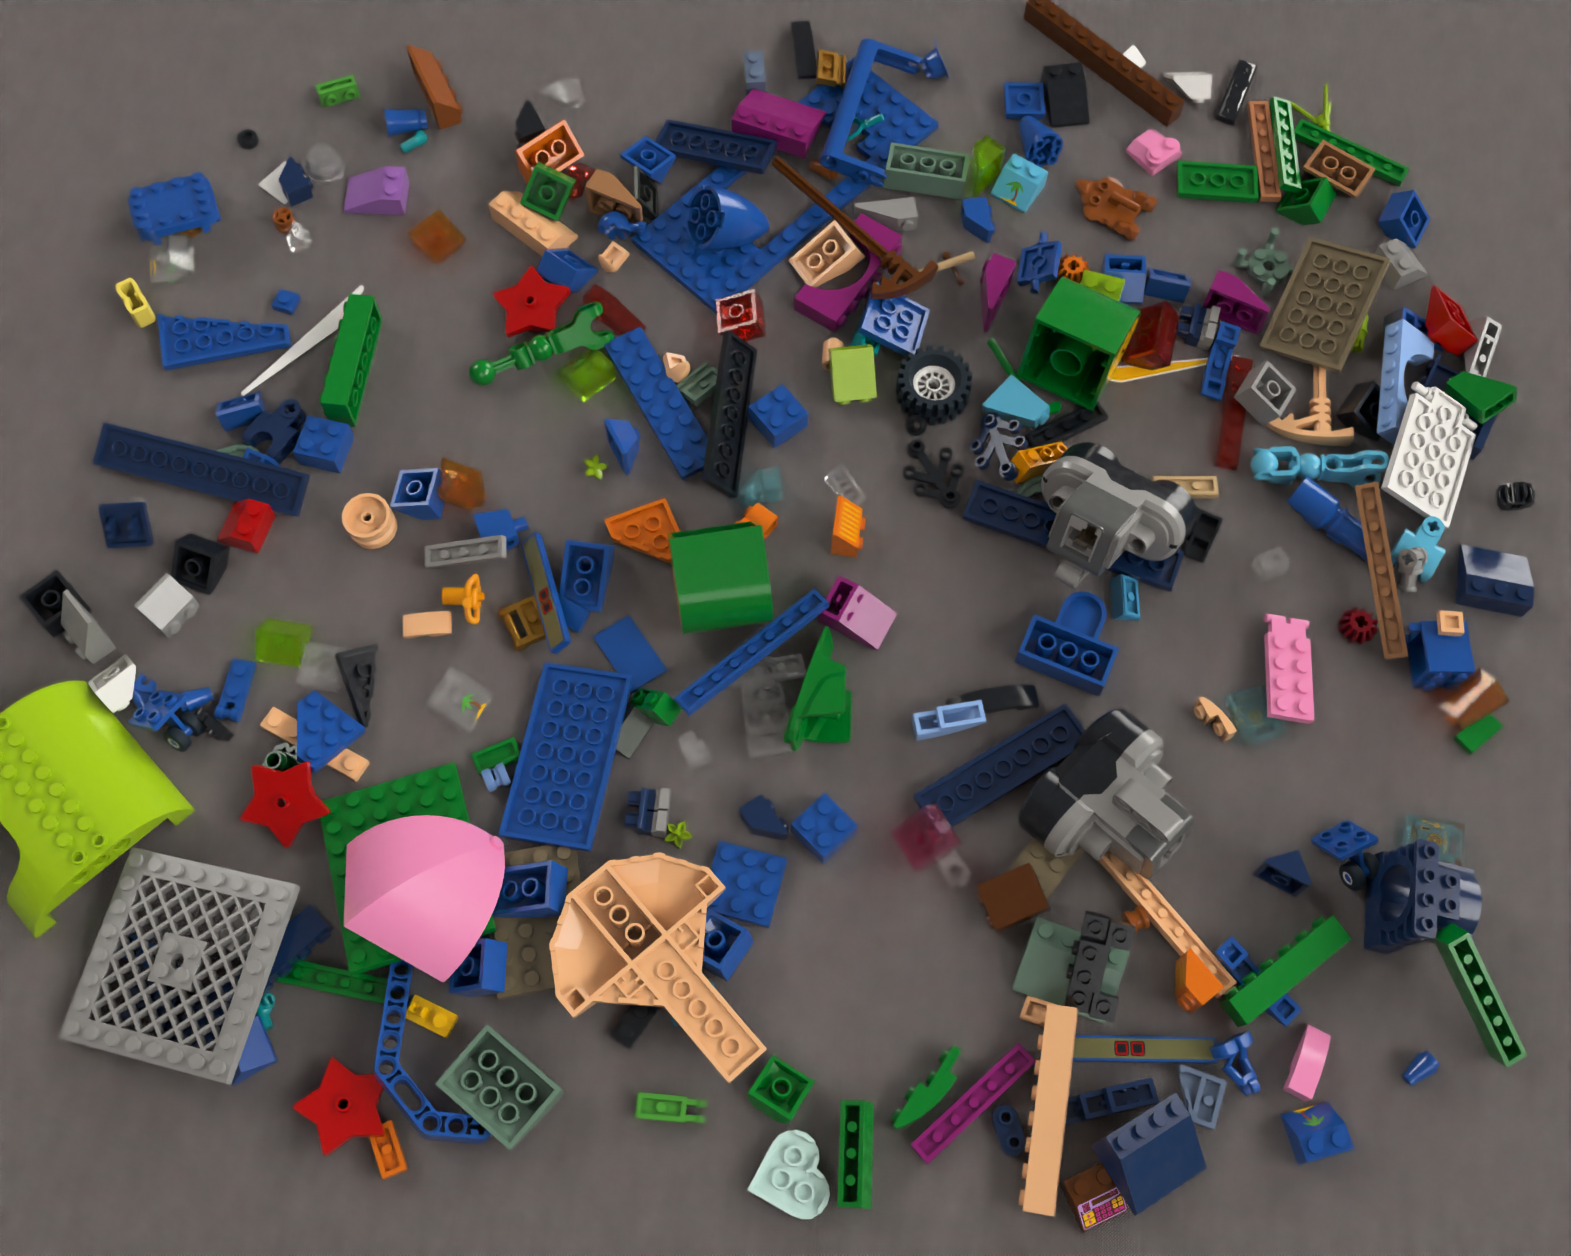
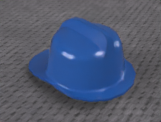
M934 37L936 47L924 56V63L921 64L927 78L937 79L946 76L949 79Z

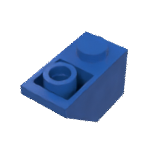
M987 198L962 199L960 213L963 228L982 241L990 243L991 236L995 233V224L990 219L992 208L991 205H988Z

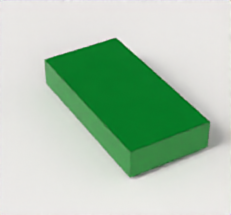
M1486 710L1453 739L1471 755L1504 726Z
M511 737L474 752L471 756L479 776H482V770L487 768L493 769L496 764L503 762L504 766L517 762L520 750L515 737Z

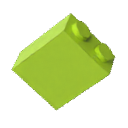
M867 344L828 348L832 399L834 402H838L839 405L850 404V400H859V402L864 403L871 402V398H877L873 346Z

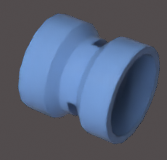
M503 762L496 764L493 769L487 768L481 771L489 792L496 790L500 785L506 786L511 784Z

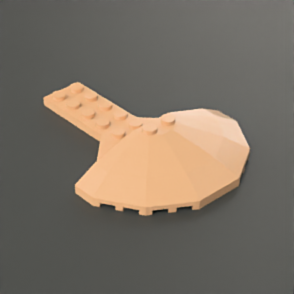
M661 852L640 857L633 856L622 860H609L566 896L565 904L557 921L549 947L556 998L574 1019L596 1003L664 1007L728 1084L767 1050L702 974L707 908L726 890V887L708 867L695 865L683 859L679 860Z

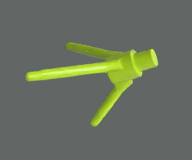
M1324 84L1323 113L1317 117L1312 116L1291 101V107L1310 119L1315 125L1330 131L1329 116L1332 103L1328 102V84Z

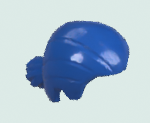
M613 211L601 217L597 229L598 232L606 234L611 240H614L617 235L621 240H626L634 231L643 234L646 230V223L643 221L630 223L624 214Z

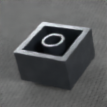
M57 569L19 596L24 605L53 638L65 631L61 625L63 592L66 589L89 613L92 611Z

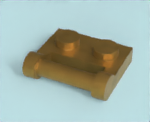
M534 595L498 611L500 619L504 621L514 642L512 646L516 652H520L526 649L527 646L546 639ZM518 613L528 636L521 638L512 619L513 614Z

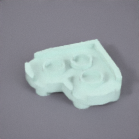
M799 1130L786 1131L778 1135L768 1149L747 1191L788 1215L801 1220H811L821 1214L828 1204L830 1192L825 1176L817 1169L819 1149L814 1139L806 1132Z

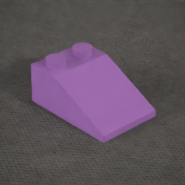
M384 166L350 177L344 213L405 215L409 189V179L405 167Z

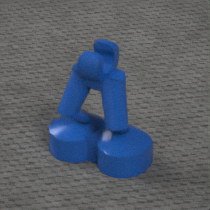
M1250 1031L1235 1034L1209 1048L1214 1060L1227 1059L1222 1070L1240 1087L1243 1095L1257 1093L1261 1090L1260 1084L1256 1080L1257 1075L1247 1056V1049L1254 1041ZM1238 1052L1243 1075L1231 1066Z

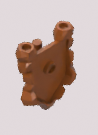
M1106 177L1100 179V181L1077 180L1075 182V188L1085 205L1083 206V216L1089 222L1097 221L1101 225H1106V228L1115 230L1119 235H1125L1129 241L1135 240L1141 230L1138 225L1133 223L1140 211L1152 212L1158 202L1156 197L1147 196L1145 192L1138 190L1135 192L1129 188L1124 189L1123 185L1113 177Z

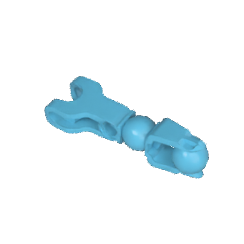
M1283 446L1271 447L1270 449H1253L1255 455L1251 459L1250 466L1255 474L1253 479L1256 481L1267 480L1269 483L1290 485L1293 480H1296L1297 476L1304 480L1308 476L1312 480L1317 477V480L1348 483L1355 488L1356 485L1372 482L1379 483L1381 481L1380 473L1386 471L1390 459L1385 452L1372 450L1360 451L1351 455L1330 454L1324 456V454H1321L1320 458L1311 453L1299 456L1295 447ZM1374 459H1378L1382 461L1383 464H1372V461ZM1278 460L1287 461L1290 470L1277 471ZM1370 475L1374 480L1369 481L1365 477Z

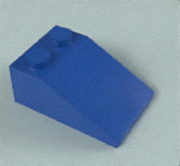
M566 540L559 594L585 610L602 612L612 571L615 546Z
M553 860L505 867L503 883L493 911V917L548 918L560 916L566 899L568 868Z

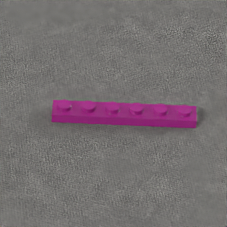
M1018 1043L913 1141L910 1147L928 1165L1036 1061Z

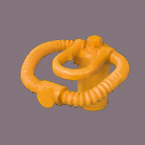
M473 574L467 580L464 587H443V605H463L466 620L473 625L479 623L481 601L485 599V594L481 593L479 575ZM471 608L474 610L473 617L471 615Z

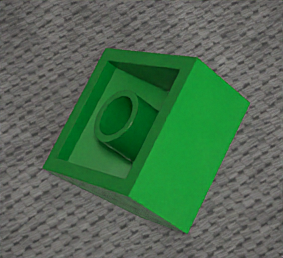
M1327 177L1301 181V190L1297 194L1287 191L1276 212L1303 226L1318 224L1323 220L1336 197V193Z

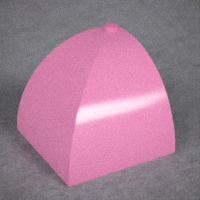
M430 815L398 818L363 832L347 844L344 927L444 983L471 952L494 911L504 878V843L497 836H492L465 821Z

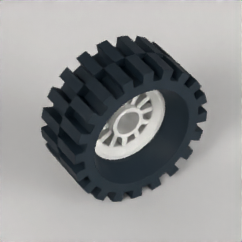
M929 345L926 351H923L922 347L916 349L915 355L912 352L909 353L907 360L903 359L896 385L897 402L901 404V410L904 413L909 411L908 417L912 415L922 416L925 420L930 421L929 425L935 426L936 421H940L941 425L946 424L947 418L952 422L956 419L957 413L961 415L964 412V407L967 406L972 386V371H969L970 366L967 362L963 363L964 357L960 354L955 357L954 350L949 348L948 352L943 351L944 346L939 345L938 350H933V345Z

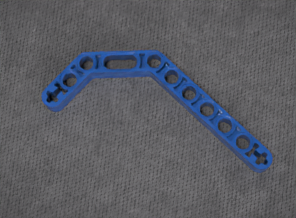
M404 960L390 964L374 1064L376 1080L422 1138L472 1144L487 1142L491 1137V1133L486 1130L483 1135H479L477 1129L481 1124L471 1115L436 1111L399 1064L413 965ZM398 967H404L408 972L405 975H397L394 970ZM394 991H401L404 997L396 1000L390 994ZM391 1015H397L400 1021L397 1024H390L386 1019ZM391 1039L397 1045L393 1049H386L383 1046L384 1041ZM384 1064H388L393 1068V1071L390 1074L384 1075L380 1073L379 1068ZM405 1084L420 1102L421 1108L417 1111L410 1110L395 1092L394 1088L396 1085ZM427 1120H433L436 1122L437 1127L432 1131H427L422 1124ZM453 1122H458L462 1126V1131L452 1133L448 1126ZM468 1123H471L469 1134H465Z

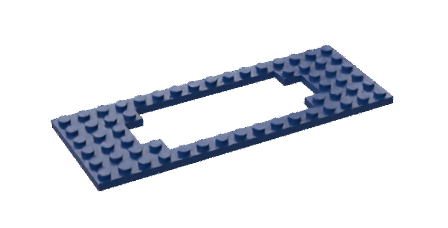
M854 57L846 63L845 85L855 59ZM870 70L854 118L865 120L882 113L884 121L861 131L867 137L857 145V151L868 159L865 161L866 163L886 170L891 142L917 146L938 128L939 122ZM820 84L798 103L827 112L822 124L829 128L833 123L844 89L838 85L832 87ZM719 166L650 222L643 234L637 233L631 239L637 248L718 315L832 217L815 203L761 250L752 242L732 250L702 249L694 246L688 238L685 221H689L691 207L688 206L692 194L702 185L727 189L748 172ZM847 176L828 192L825 197L842 210L871 184Z

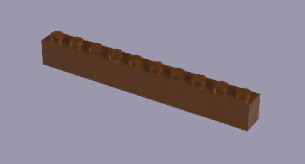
M1028 0L1026 2L1023 16L1025 21L1163 125L1168 127L1180 117L1185 101L1052 1Z

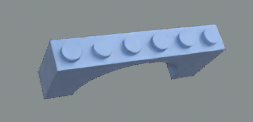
M1404 319L1385 326L1377 434L1395 445L1408 403L1404 389V369L1406 363L1417 366L1433 360L1434 342Z

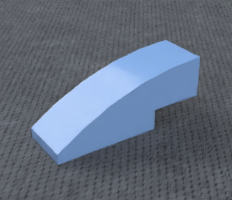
M982 700L938 706L936 710L913 713L911 721L915 739L919 741L986 723Z

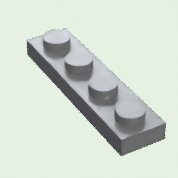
M503 535L425 546V568L428 569L506 559V536Z

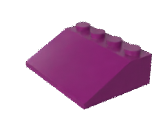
M753 89L739 103L731 119L732 132L776 140L777 150L805 159L827 112Z

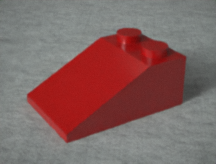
M1436 285L1431 287L1425 322L1428 330L1427 336L1432 342H1439L1446 353L1449 354L1451 352L1459 357L1476 343L1478 339L1462 306Z

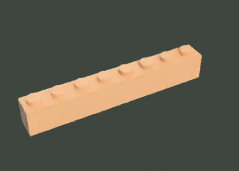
M1047 1004L1046 1010L1041 1012L1040 1025H1044L1043 1035L1039 1034L1037 1050H1041V1059L1036 1060L1034 1075H1038L1037 1086L1033 1085L1031 1100L1035 1101V1110L1030 1111L1028 1126L1032 1127V1135L1026 1138L1025 1152L1029 1153L1028 1163L1023 1164L1022 1179H1026L1025 1190H1020L1019 1205L1023 1206L1024 1212L1055 1217L1078 1017V1009L1075 1007Z

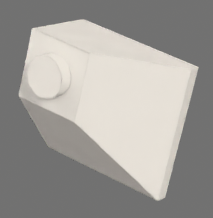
M1205 72L1163 73V77L1186 98L1192 99V103H1204V99H1211L1212 74Z
M124 654L88 682L94 693L112 713L117 710L121 711L129 705V701L133 697L136 666Z

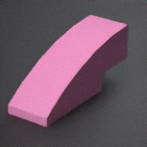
M1309 1024L1306 1025L1289 1067L1290 1073L1284 1085V1091L1305 1102L1313 1098L1326 1060L1331 1039L1330 1035Z

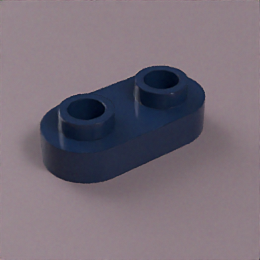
M1009 1105L997 1107L992 1113V1123L1000 1148L1005 1155L1016 1157L1023 1153L1026 1145V1139L1017 1112ZM1003 1113L1009 1115V1122L1002 1121L1001 1115ZM1011 1138L1017 1140V1147H1012L1009 1144Z

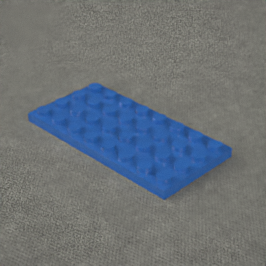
M544 662L498 833L501 838L591 852L634 679L632 675Z

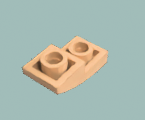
M450 611L403 615L404 638L410 639L427 635L437 637L452 634Z
M1203 696L1198 698L1193 705L1196 717L1204 725L1212 722L1214 732L1217 736L1221 737L1223 742L1231 739L1237 730L1229 718L1210 700Z

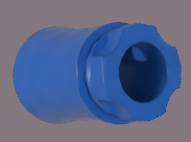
M384 109L389 137L415 132L420 129H428L425 109Z

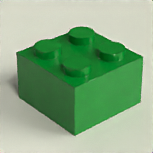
M539 162L534 167L520 203L558 221L563 214L576 179Z

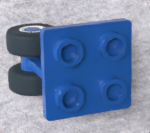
M163 690L154 692L149 697V701L142 708L136 710L133 717L128 721L133 727L157 731L167 722L171 727L163 733V737L171 747L180 752H185L192 745L189 738L191 735L199 737L206 729L205 724L191 712L185 711L179 717L174 714L187 700L184 694Z
M1346 820L1311 838L1313 845L1337 860L1344 861L1348 858L1350 859V861L1339 867L1340 877L1349 889L1356 891L1365 886L1367 879H1374L1379 869V860L1372 853L1366 852L1363 854V850L1379 842L1377 836Z

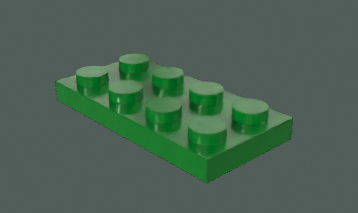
M1179 160L1177 162V198L1257 203L1258 201L1257 166Z

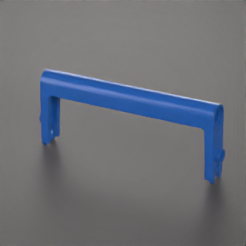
M866 38L861 40L820 158V163L823 167L861 182L883 187L884 184L881 182V179L887 178V175L884 174V169L843 153L873 62L915 75L916 72L921 70L916 65L924 63V60L914 54Z

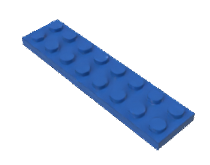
M638 327L605 344L604 349L681 479L684 480L703 471L708 438L674 381L667 377L665 366L642 328Z

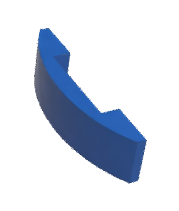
M1223 321L1220 322L1207 359L1200 395L1217 401L1222 400L1227 371L1233 349L1237 345L1241 327Z
M1232 936L1214 952L1220 963L1236 980L1239 986L1243 983L1241 979L1252 971L1256 973L1259 970L1247 957L1249 953ZM1287 993L1265 1010L1267 1014L1284 1027L1302 1011Z

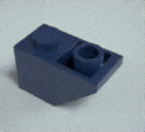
M292 156L288 158L278 179L283 194L291 207L313 198L311 189L314 188L310 178L304 177L305 171L300 162L296 163Z
M763 794L738 808V815L751 834L783 841L788 838L787 830L789 827L783 817L778 818L774 812L776 808L770 798L765 799Z

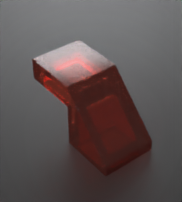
M583 163L570 166L566 175L576 179V183L569 198L576 199L583 196L586 181L590 180L596 169Z

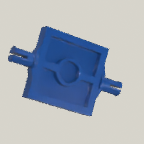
M1046 232L1039 233L1037 244L1022 248L1017 283L1020 287L1031 284V294H1038L1041 282L1057 279L1062 244L1059 240L1047 242L1048 233Z

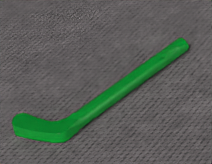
M989 339L987 344L1008 377L1012 374L1022 383L995 339ZM1056 401L1048 404L1049 415L1060 412L1062 407L1060 402Z

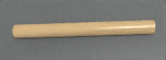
M971 251L936 263L939 265L937 272L975 259L974 252Z

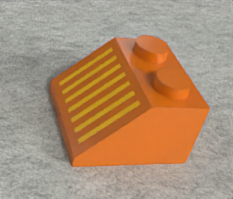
M838 496L831 554L857 558V551L862 550L864 537L859 536L860 530L865 531L866 518L862 517L863 509L843 496Z
M1190 948L1176 960L1174 995L1177 998L1178 1005L1184 1011L1192 1014L1221 991L1224 986Z

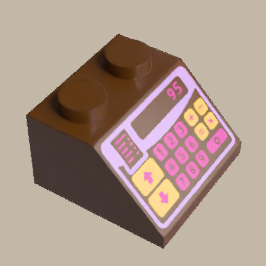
M1102 1163L1059 1183L1083 1233L1128 1211L1126 1201Z

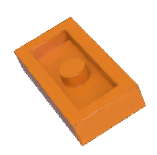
M392 1120L382 1123L385 1132L384 1137H369L383 1180L409 1170L394 1121Z

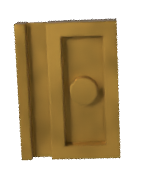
M819 49L817 54L816 83L832 87L838 85L844 89L846 81V55L839 56L838 53Z

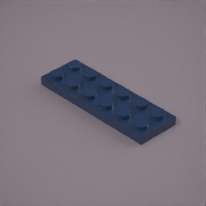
M670 119L666 120L655 140L656 143L675 154L678 158L762 175L777 148L776 140Z

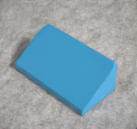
M1123 574L1110 580L1113 619L1140 620L1138 581Z

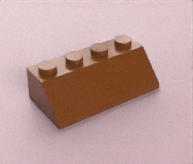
M412 45L406 46L413 74L439 129L442 130L462 123L460 115L463 113L460 102H455L454 100L456 95L453 88L448 87L447 75L441 73L443 69L439 59L435 60L432 52Z

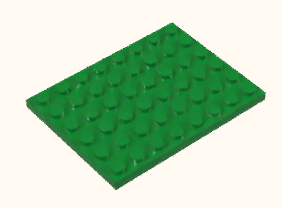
M455 762L322 801L331 811L329 814L320 817L349 973L352 976L402 961V959L344 927L347 844L363 832L379 824L403 817L442 816L471 824ZM493 913L481 936L497 931Z

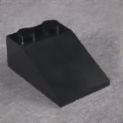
M1082 63L1043 66L1040 83H1043L1044 101L1051 128L1089 124L1086 79Z

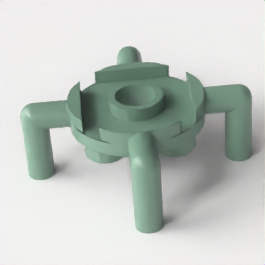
M1272 228L1266 240L1265 249H1256L1249 261H1246L1244 258L1247 250L1240 248L1233 263L1237 268L1247 269L1249 277L1252 276L1255 279L1254 282L1262 286L1263 297H1268L1273 287L1283 282L1287 275L1291 276L1295 269L1289 267L1287 255L1284 252L1273 250L1275 240L1279 234L1278 228ZM1268 265L1273 270L1268 271L1263 266Z

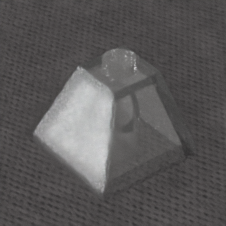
M571 76L535 88L537 93L571 109L581 107V103L586 101L578 77Z

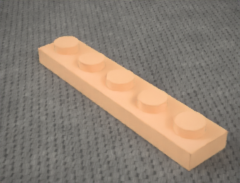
M272 707L261 722V728L292 746L297 745V720ZM346 748L326 765L357 782L370 762Z

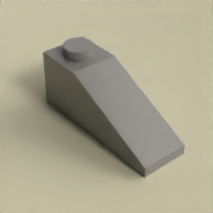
M914 197L854 203L853 217L855 220L862 213L894 231H910L917 228L918 214Z
M1488 316L1469 320L1478 341L1464 352L1466 372L1483 377L1487 375L1502 329L1501 324Z

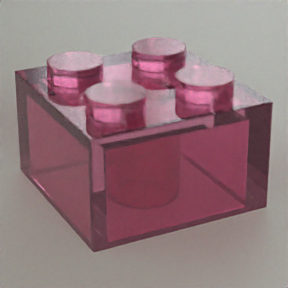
M937 804L924 806L890 832L915 872L928 869L962 844Z

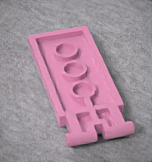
M1266 613L1264 615V622L1268 623V632L1264 635L1267 717L1311 724L1314 722L1311 644L1310 639L1306 638V629L1309 628V621L1289 617L1286 623L1285 616Z

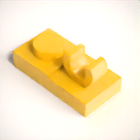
M416 994L407 1008L405 1019L448 1039L459 1018L457 1014Z

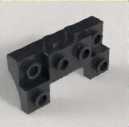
M1196 506L1197 523L1192 533L1186 539L1188 544L1185 548L1184 556L1204 563L1223 522V518Z
M1085 910L1079 941L1074 940L1071 954L1075 955L1074 963H1069L1066 978L1070 980L1064 1006L1075 1007L1079 1012L1089 1014V1017L1114 1023L1119 996L1102 992L1100 989L1110 947L1130 951L1136 929L1135 925Z

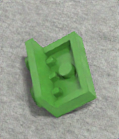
M354 75L315 85L323 108L361 97Z

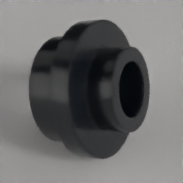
M912 415L907 419L906 430L909 434L920 436L925 432L927 424L922 416ZM915 421L919 423V429L915 428Z

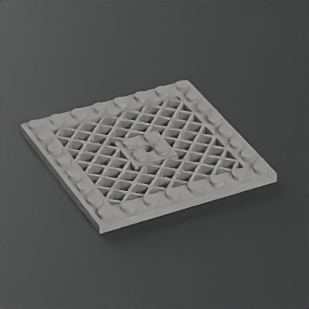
M132 847L58 1038L231 1085L300 886ZM161 880L167 881L169 883L163 886ZM154 884L156 891L148 896L146 889ZM181 885L188 886L189 888L183 891ZM174 889L177 896L168 900L166 894ZM201 890H206L210 892L203 896ZM195 894L197 901L189 905L186 899ZM221 894L231 897L224 901ZM160 898L162 905L154 910L151 903ZM215 899L218 905L209 911L207 903ZM242 899L252 902L245 906ZM180 903L182 910L174 915L172 908ZM236 903L238 911L230 915L227 908ZM145 908L147 915L139 919L137 912ZM201 908L203 915L195 920L192 913ZM257 908L259 916L251 920L248 913ZM165 913L167 920L159 924L157 917ZM221 913L224 920L215 925L213 917ZM186 917L188 925L180 929L177 922ZM242 918L245 925L236 930L234 922ZM151 922L153 929L145 934L143 926ZM206 922L209 930L200 934L198 927ZM171 927L173 933L165 932L163 934V931ZM227 927L230 935L221 940L219 932ZM136 931L138 939L130 943L128 936ZM192 932L194 939L185 937V935ZM248 932L251 940L242 945L239 937ZM157 937L158 944L150 948L148 941ZM212 937L215 944L211 946V943L205 941ZM233 942L236 949L227 954L225 946ZM142 946L144 953L136 958L134 950ZM218 951L221 959L212 964L210 956ZM127 955L129 963L121 967L119 960ZM183 956V964L176 968L177 959ZM240 957L242 964L233 969L231 961ZM147 960L150 968L141 972L139 965ZM224 966L227 974L219 979L216 971ZM132 970L135 977L127 982L125 974ZM209 976L212 984L203 988L201 980ZM145 979L154 982V984L147 987ZM118 980L120 987L112 991L110 984ZM230 981L233 989L225 994L222 986ZM138 985L140 993L132 997L130 989ZM166 986L174 987L175 989L168 993ZM196 989L197 993L189 998L186 991L195 992ZM159 990L161 998L153 1002L151 994ZM215 991L218 999L209 1003L207 995ZM123 994L126 1002L117 1006L115 999ZM179 995L182 1003L174 1008L171 1000ZM144 1000L146 1007L138 1012L135 1004ZM201 1001L203 1009L195 1013L192 1005ZM108 1004L110 1012L103 1016L100 1008ZM164 1005L167 1013L159 1017L156 1009ZM222 1006L224 1014L216 1019L213 1011ZM129 1009L131 1017L123 1022L120 1014ZM185 1010L188 1018L180 1023L177 1015ZM149 1015L152 1022L144 1027L141 1019ZM206 1016L209 1024L200 1028L198 1020ZM114 1019L116 1026L106 1023ZM170 1020L173 1028L164 1032L162 1024ZM133 1024L135 1025L136 1031L127 1029ZM191 1025L194 1034L185 1038L183 1030ZM155 1030L157 1037L147 1034ZM212 1031L215 1039L207 1044L204 1036ZM176 1035L179 1043L169 1041V1039ZM197 1041L200 1049L189 1045Z

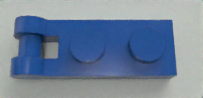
M232 658L219 704L215 708V719L223 720L224 718H229L231 721L240 722L257 667L255 662ZM234 705V708L231 710L228 709V706Z

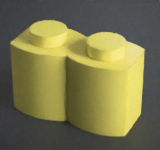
M127 278L117 283V293L136 325L143 328L155 322V314L137 283L132 278Z

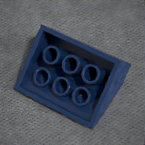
M1177 1093L1167 1097L1091 1146L1134 1216L1207 1168L1191 1115Z

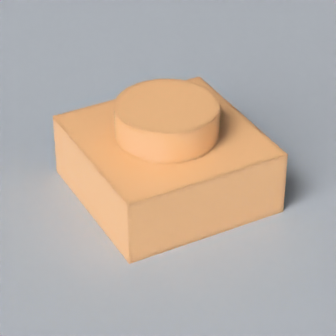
M1439 610L1436 614L1438 635L1461 637L1464 634L1463 612Z

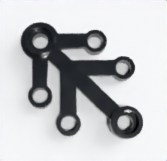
M920 440L911 441L908 444V455L913 459H918L928 473L916 471L915 467L911 465L904 467L902 474L904 479L921 481L915 484L914 494L918 497L925 496L937 499L946 509L958 506L961 496L957 491L959 479L963 475L964 467L961 464L952 465L950 471L952 477L949 486L943 480L948 461L952 459V450L949 447H943L940 450V462L936 470L924 452V443ZM958 469L961 472L955 473L953 470ZM906 471H911L913 474L908 475ZM925 483L936 485L938 490L927 488ZM917 488H923L924 491L920 492ZM946 496H952L954 498L948 499Z

